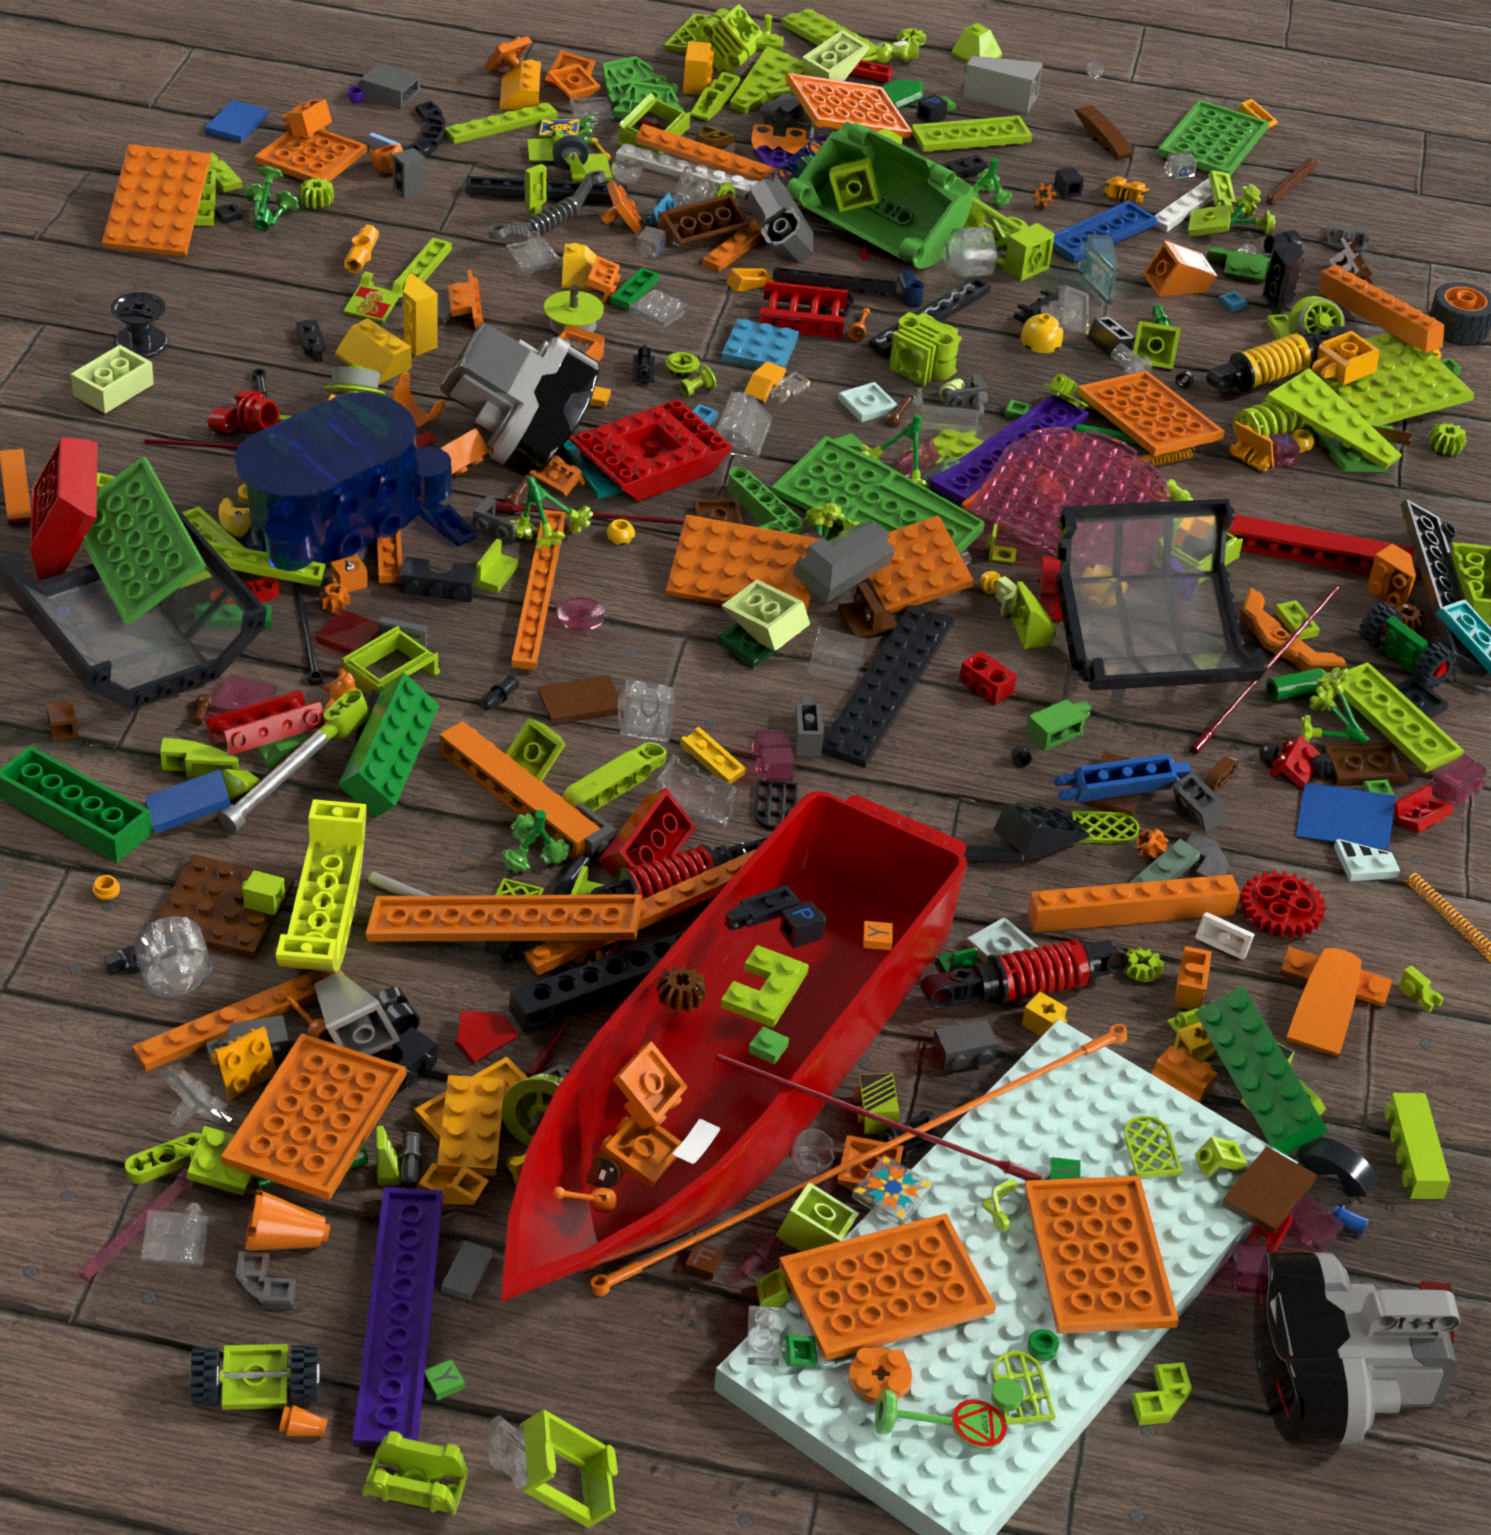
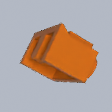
M1185 946L1179 968L1174 1007L1193 1010L1198 1008V1006H1202L1207 990L1211 951Z

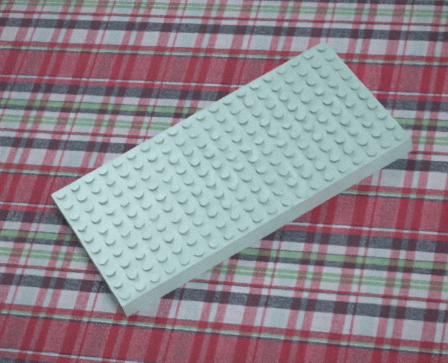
M1059 1019L987 1093L1080 1049L1082 1045L1093 1039ZM1106 1047L1087 1056L1082 1055L969 1110L942 1138L945 1141L998 1161L1010 1160L1011 1163L1042 1174V1180H1050L1051 1157L1081 1160L1080 1178L1135 1176L1124 1140V1129L1127 1122L1141 1115L1153 1116L1164 1122L1172 1135L1182 1168V1175L1141 1178L1178 1318L1246 1239L1254 1225L1222 1206L1224 1197L1266 1146L1298 1164L1297 1161L1275 1148H1271L1270 1145ZM1152 1122L1148 1124V1126L1155 1130L1159 1128L1157 1124ZM1136 1123L1130 1126L1135 1131H1138L1141 1127ZM1144 1129L1140 1134L1150 1138L1153 1133ZM1162 1129L1160 1133L1166 1135L1164 1130ZM1128 1132L1129 1139L1133 1136L1130 1132ZM1159 1136L1153 1139L1159 1145H1162L1165 1141ZM1213 1136L1236 1142L1247 1165L1241 1171L1219 1167L1210 1177L1204 1176L1195 1158V1153ZM1138 1137L1133 1141L1141 1147L1145 1143V1141ZM1168 1143L1165 1148L1171 1151L1170 1145ZM936 1144L908 1173H912V1179L919 1181L903 1188L899 1194H896L898 1199L896 1200L895 1210L890 1204L883 1207L884 1199L890 1196L895 1199L889 1192L890 1195L884 1197L842 1241L946 1213L996 1308L995 1313L992 1315L878 1346L904 1352L906 1361L912 1370L910 1390L906 1396L904 1394L903 1397L898 1399L897 1410L952 1417V1413L957 1405L966 1400H981L997 1408L991 1400L992 1388L995 1384L993 1381V1367L997 1358L1010 1351H1021L1029 1354L1027 1343L1030 1334L1035 1330L1045 1329L1053 1332L1059 1340L1057 1355L1052 1360H1037L1045 1374L1055 1420L1008 1424L1005 1438L1000 1445L992 1449H978L969 1446L960 1440L951 1425L896 1418L894 1428L889 1434H877L875 1430L876 1406L864 1402L862 1396L856 1390L854 1393L849 1385L850 1365L857 1352L824 1361L816 1344V1368L786 1366L779 1347V1340L786 1334L812 1336L792 1292V1299L775 1308L716 1368L714 1390L919 1535H996L1170 1328L1057 1334L1023 1189L1026 1180L1010 1174H1004L997 1166ZM1150 1144L1145 1148L1153 1154L1157 1151V1148ZM1132 1147L1133 1153H1134V1155H1135V1153H1136L1138 1150ZM1162 1151L1158 1155V1157L1165 1161L1170 1157ZM1141 1153L1138 1156V1158L1143 1160L1144 1162H1147L1150 1159V1157L1144 1153ZM1173 1159V1160L1170 1162V1164H1172L1173 1166L1176 1167L1175 1162H1174V1159ZM1153 1160L1150 1165L1159 1169L1163 1164ZM1137 1163L1138 1170H1140L1142 1165ZM1015 1179L1018 1187L1012 1193L999 1200L1001 1212L1005 1213L1009 1220V1229L999 1232L994 1226L993 1216L982 1207V1203L991 1197V1192L996 1186L1005 1181ZM924 1181L932 1183L928 1187L920 1185ZM911 1186L922 1188L915 1192L919 1198L909 1196L904 1189ZM899 1196L909 1197L914 1204L906 1203L904 1209L898 1202ZM899 1209L905 1213L903 1219L897 1215ZM1008 1358L1011 1372L1013 1371L1014 1374L1023 1373L1020 1358ZM1025 1360L1030 1372H1038L1032 1363ZM1004 1361L999 1363L997 1375H1007ZM880 1372L873 1374L878 1377V1380L883 1381L884 1377L887 1376L884 1373ZM1030 1377L1034 1392L1036 1394H1044L1040 1377ZM1023 1378L1013 1379L1022 1386L1023 1396L1029 1395L1026 1380H1023ZM1037 1399L1040 1415L1050 1414L1046 1399ZM1029 1400L1022 1401L1020 1406L1023 1417L1035 1416L1032 1402L1030 1403ZM997 1408L1003 1416L1002 1410ZM1017 1410L1007 1411L1009 1418L1018 1417Z

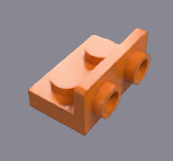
M597 256L585 285L592 287L594 290L604 292L601 302L606 303L607 298L614 294L621 275L618 274L620 265Z
M545 453L529 472L530 476H535L538 482L565 497L576 484L581 486L585 484L582 471L575 465L569 466L565 464L557 455L553 457Z

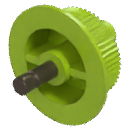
M536 1074V1076L533 1075V1077L530 1076L528 1079L517 1082L507 1091L502 1102V1118L508 1131L524 1145H530L557 1087L564 1078L554 1076V1074Z

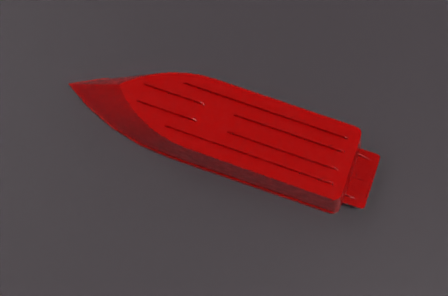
M813 791L803 796L597 1032L557 1087L527 1149L508 1217L501 1301H506L547 1283L678 1238L713 1221L742 1202L764 1183L787 1157L827 1102L716 1060L717 1054L832 1097L946 944L962 879L967 868V860L963 855L966 851V844L859 795H851L846 801L823 791ZM784 885L791 889L802 904L812 901L817 909L823 912L826 919L821 940L794 949L779 931L781 917L751 927L744 925L741 929L730 931L724 924L726 912L733 910L735 906L739 905L740 900ZM864 921L892 923L891 950L863 948ZM756 945L809 965L807 975L774 1028L721 1008V999L733 981L758 991L765 984L767 979L744 971L745 962ZM673 966L678 969L686 966L687 970L696 969L698 975L704 976L706 996L699 1009L692 1008L690 1013L680 1010L677 1014L676 1009L666 1010L665 1004L659 1003L658 991L656 990L657 982L664 970L670 971ZM763 1026L789 1038L788 1047L775 1064L748 1053L749 1044ZM652 1041L688 1086L680 1096L682 1098L681 1102L673 1109L667 1110L665 1113L666 1119L659 1126L681 1142L686 1139L699 1119L719 1127V1132L694 1164L677 1157L651 1188L628 1172L624 1177L621 1176L618 1184L609 1188L616 1195L615 1207L609 1213L597 1212L591 1207V1201L568 1197L556 1199L553 1196V1190L556 1187H562L565 1191L588 1195L598 1188L586 1183L594 1156L597 1153L602 1154V1151L599 1149L608 1135L614 1137L618 1133L616 1128L624 1117L627 1116L629 1119L632 1117L624 1107L629 1100L613 1079L645 1044Z

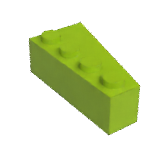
M1452 542L1451 556L1465 599L1487 624L1491 625V546Z

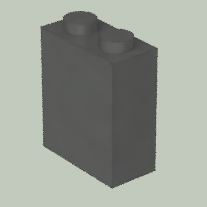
M379 62L360 78L359 87L363 88L365 98L401 109L420 92V75Z

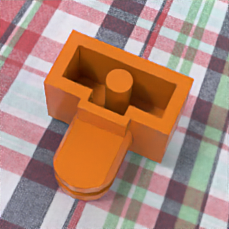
M310 99L281 116L282 121H287L283 124L284 128H291L293 136H302L303 139L312 137L314 132L324 130L325 126L332 122L326 99Z

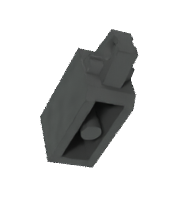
M802 695L801 704H795L793 722L796 756L821 757L824 735L821 704H812V696Z
M283 1015L232 1023L227 1028L228 1036L207 1042L208 1056L213 1054L214 1049L227 1046V1042L230 1040L235 1042L234 1039L236 1037L249 1033V1030H256L265 1026L274 1061L285 1060L289 1053V1040Z

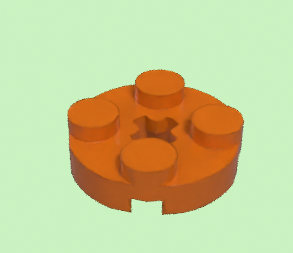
M864 1347L858 1350L856 1357L851 1362L848 1377L849 1385L852 1391L855 1393L856 1390L867 1404L876 1406L882 1389L894 1391L898 1402V1399L903 1397L904 1394L906 1396L910 1390L912 1370L906 1361V1355L901 1350H892L885 1347ZM880 1372L884 1373L887 1376L884 1377L883 1381L878 1380V1377L873 1374Z

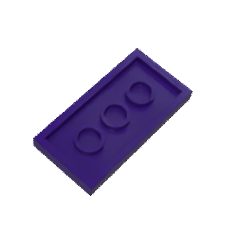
M826 136L807 138V140L817 139L819 141H826L827 138ZM767 145L759 146L756 150L753 149V154L760 163L778 168L784 161L794 155L784 151L780 146L774 150ZM805 149V153H806L808 156L811 155V154L808 152V150ZM795 157L794 160L798 164V158ZM789 162V165L796 170L794 163ZM784 166L785 171H790L789 167Z

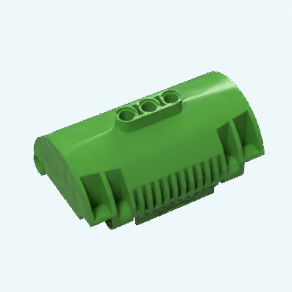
M845 121L838 131H832L798 179H791L786 187L794 201L800 203L806 209L904 261L911 262L913 266L920 269L934 265L951 249L965 226L973 199V186L958 179L953 171L936 164L912 149L858 122L851 124L848 121ZM870 157L880 193L879 203L839 212L829 176L831 167Z

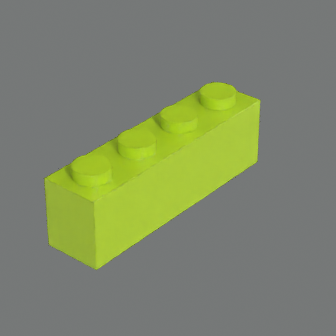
M1393 1093L1389 1104L1385 1106V1119L1391 1125L1390 1137L1391 1141L1396 1144V1160L1403 1170V1186L1407 1187L1410 1199H1444L1450 1184V1178L1426 1093Z

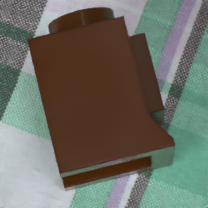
M68 700L46 703L48 724L53 742L79 738L77 718L73 704L69 705Z

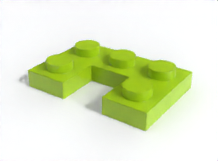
M756 945L745 962L744 971L767 979L765 984L758 991L733 981L721 999V1008L774 1028L807 975L809 965Z

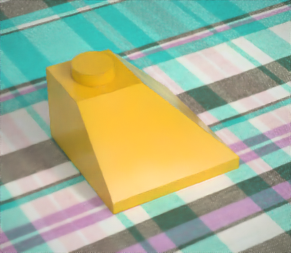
M578 243L565 244L562 288H570L572 285H576L579 289L594 290L585 284L597 255L586 245Z

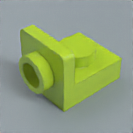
M1211 1136L1195 1153V1158L1204 1176L1210 1177L1219 1167L1241 1171L1247 1165L1237 1143Z

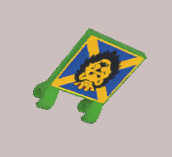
M587 115L581 119H542L539 139H551L552 131L560 129L563 132V137L575 135L582 138L586 143H590L592 137H586L585 134L592 133L594 124H588L587 121H593L594 116Z

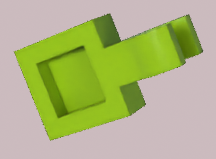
M1411 965L1404 969L1398 988L1417 1004L1421 1002L1423 1010L1430 1013L1434 1004L1440 1007L1443 1001V997L1430 988L1431 981Z

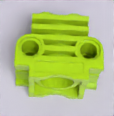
M739 4L730 12L725 8L718 9L693 32L699 39L697 42L711 43V51H714L713 66L717 71L721 72L724 69L730 74L738 70L756 52L755 41L763 34L759 26Z
M908 312L899 319L898 332L893 334L889 370L922 386H925L926 382L929 383L931 378L938 381L949 379L957 373L955 368L957 358L955 356L958 352L959 342L962 340V337L957 335L958 329L940 323L925 313L917 316Z

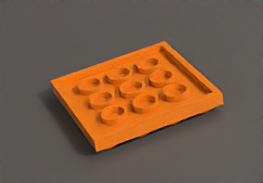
M290 129L256 154L255 163L279 169L282 174H287L298 180L304 181L311 180V178H320L330 182L367 153V145L326 130L314 132L312 137L303 139L302 136H293Z
M939 515L888 532L890 537L887 540L888 545H893L895 550L891 563L867 578L876 597H879L884 608L889 610L891 614L906 610L910 605L918 606L974 586V580Z

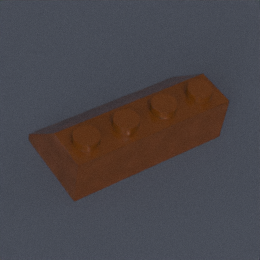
M727 194L663 211L660 214L656 229L665 243L680 246L750 226V223L733 195Z

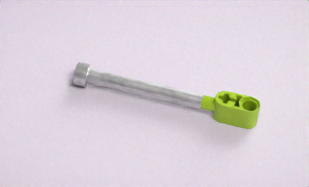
M351 690L344 693L325 710L323 716L326 723L235 805L231 804V806L221 809L217 813V818L225 829L232 833L238 831L246 823L245 816L332 738L343 739L348 737L369 718L370 711L360 690Z

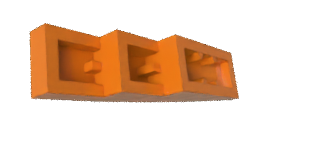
M23 449L0 451L8 524L31 522Z

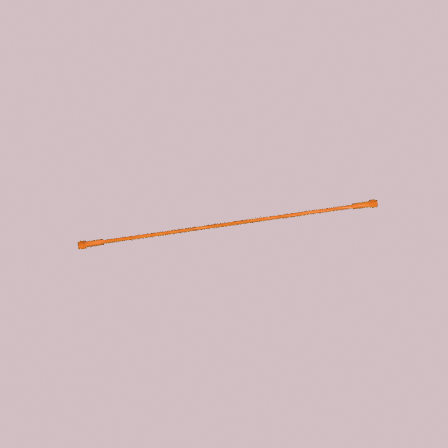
M1121 1024L1113 1025L1110 1028V1032L1082 1045L1080 1049L915 1129L926 1132L1082 1055L1087 1056L1112 1043H1124L1127 1040V1028ZM907 1132L641 1262L635 1261L606 1276L596 1275L590 1281L592 1293L596 1296H604L610 1291V1287L642 1272L644 1268L802 1192L809 1182L817 1185L916 1135Z

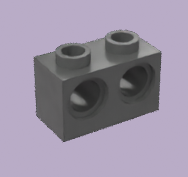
M1193 772L1172 785L1177 805L1206 833L1227 820L1223 801Z

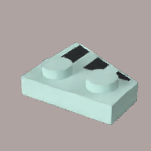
M1340 839L1336 840L1334 848L1349 882L1398 878L1400 869L1391 852Z

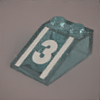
M1087 234V240L1082 244V255L1084 257L1083 260L1080 259L1079 272H1082L1083 280L1107 304L1112 305L1118 273L1112 236Z

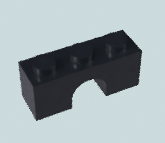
M406 557L401 572V593L472 602L476 589L477 566L453 563L450 571L435 573L430 570V560Z
M413 1027L399 1036L400 1041L392 1044L393 1062L406 1067V1076L389 1103L395 1099L397 1094L406 1087L412 1086L418 1077L426 1071H430L437 1063V1044Z

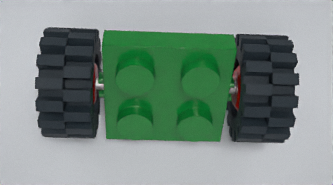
M1379 603L1377 607L1374 606L1372 608V612L1368 611L1366 618H1363V624L1359 626V636L1375 648L1383 645L1384 652L1388 657L1395 659L1406 671L1411 672L1415 678L1427 687L1433 689L1435 686H1439L1440 681L1444 682L1446 680L1445 677L1451 674L1449 671L1454 669L1455 666L1453 664L1456 663V655L1440 643L1432 644L1431 648L1427 647L1428 642L1402 623V614L1388 603Z

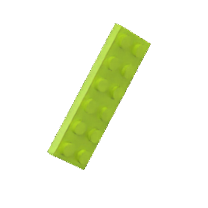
M805 9L803 12L791 13L787 17L781 18L782 26L818 46L843 30L869 45V49L864 56L876 52V45L868 39L860 37L857 33L849 31L846 27L838 25L835 21L829 20L813 9Z
M1020 116L914 124L911 127L913 136L922 151L926 152L1023 144L1032 142L1033 136Z
M1368 662L1348 670L1349 679L1341 683L1346 700L1424 773L1462 758L1464 750Z

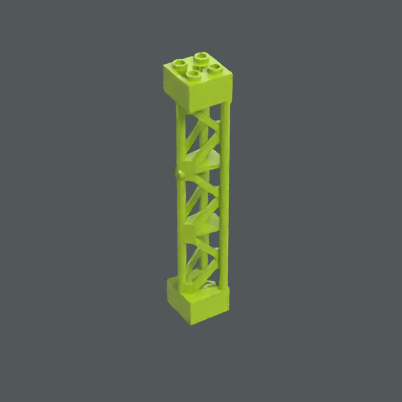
M888 128L877 131V133L902 144V137ZM973 197L969 216L958 239L960 241L964 239L982 251V255L1001 266L1002 270L1019 281H1023L1049 269L1055 234L1038 223L1024 229ZM985 214L987 215L992 226L985 222ZM999 223L1011 230L1008 236L1003 233ZM984 231L997 238L998 241L989 244ZM977 234L979 242L972 239L971 236ZM1002 245L1007 246L1005 259L995 254L996 248Z

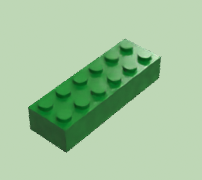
M402 673L383 686L338 783L356 802L366 804V811L374 818L396 806L439 707V704L405 673Z
M31 745L0 769V799L115 863L120 862L153 834L150 810Z
M1244 985L1195 1012L1271 1148H1275L1286 1155L1328 1132Z

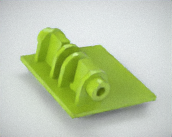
M554 129L551 133V139H527L529 161L537 163L544 161L555 162L552 154L553 146L557 140L563 137V132L560 129ZM565 151L563 152L564 157L567 155Z
M1057 374L1051 385L1044 384L1051 388L1050 393L1083 410H1086L1087 407L1092 410L1095 409L1072 397L1077 384L1074 380L1063 374Z

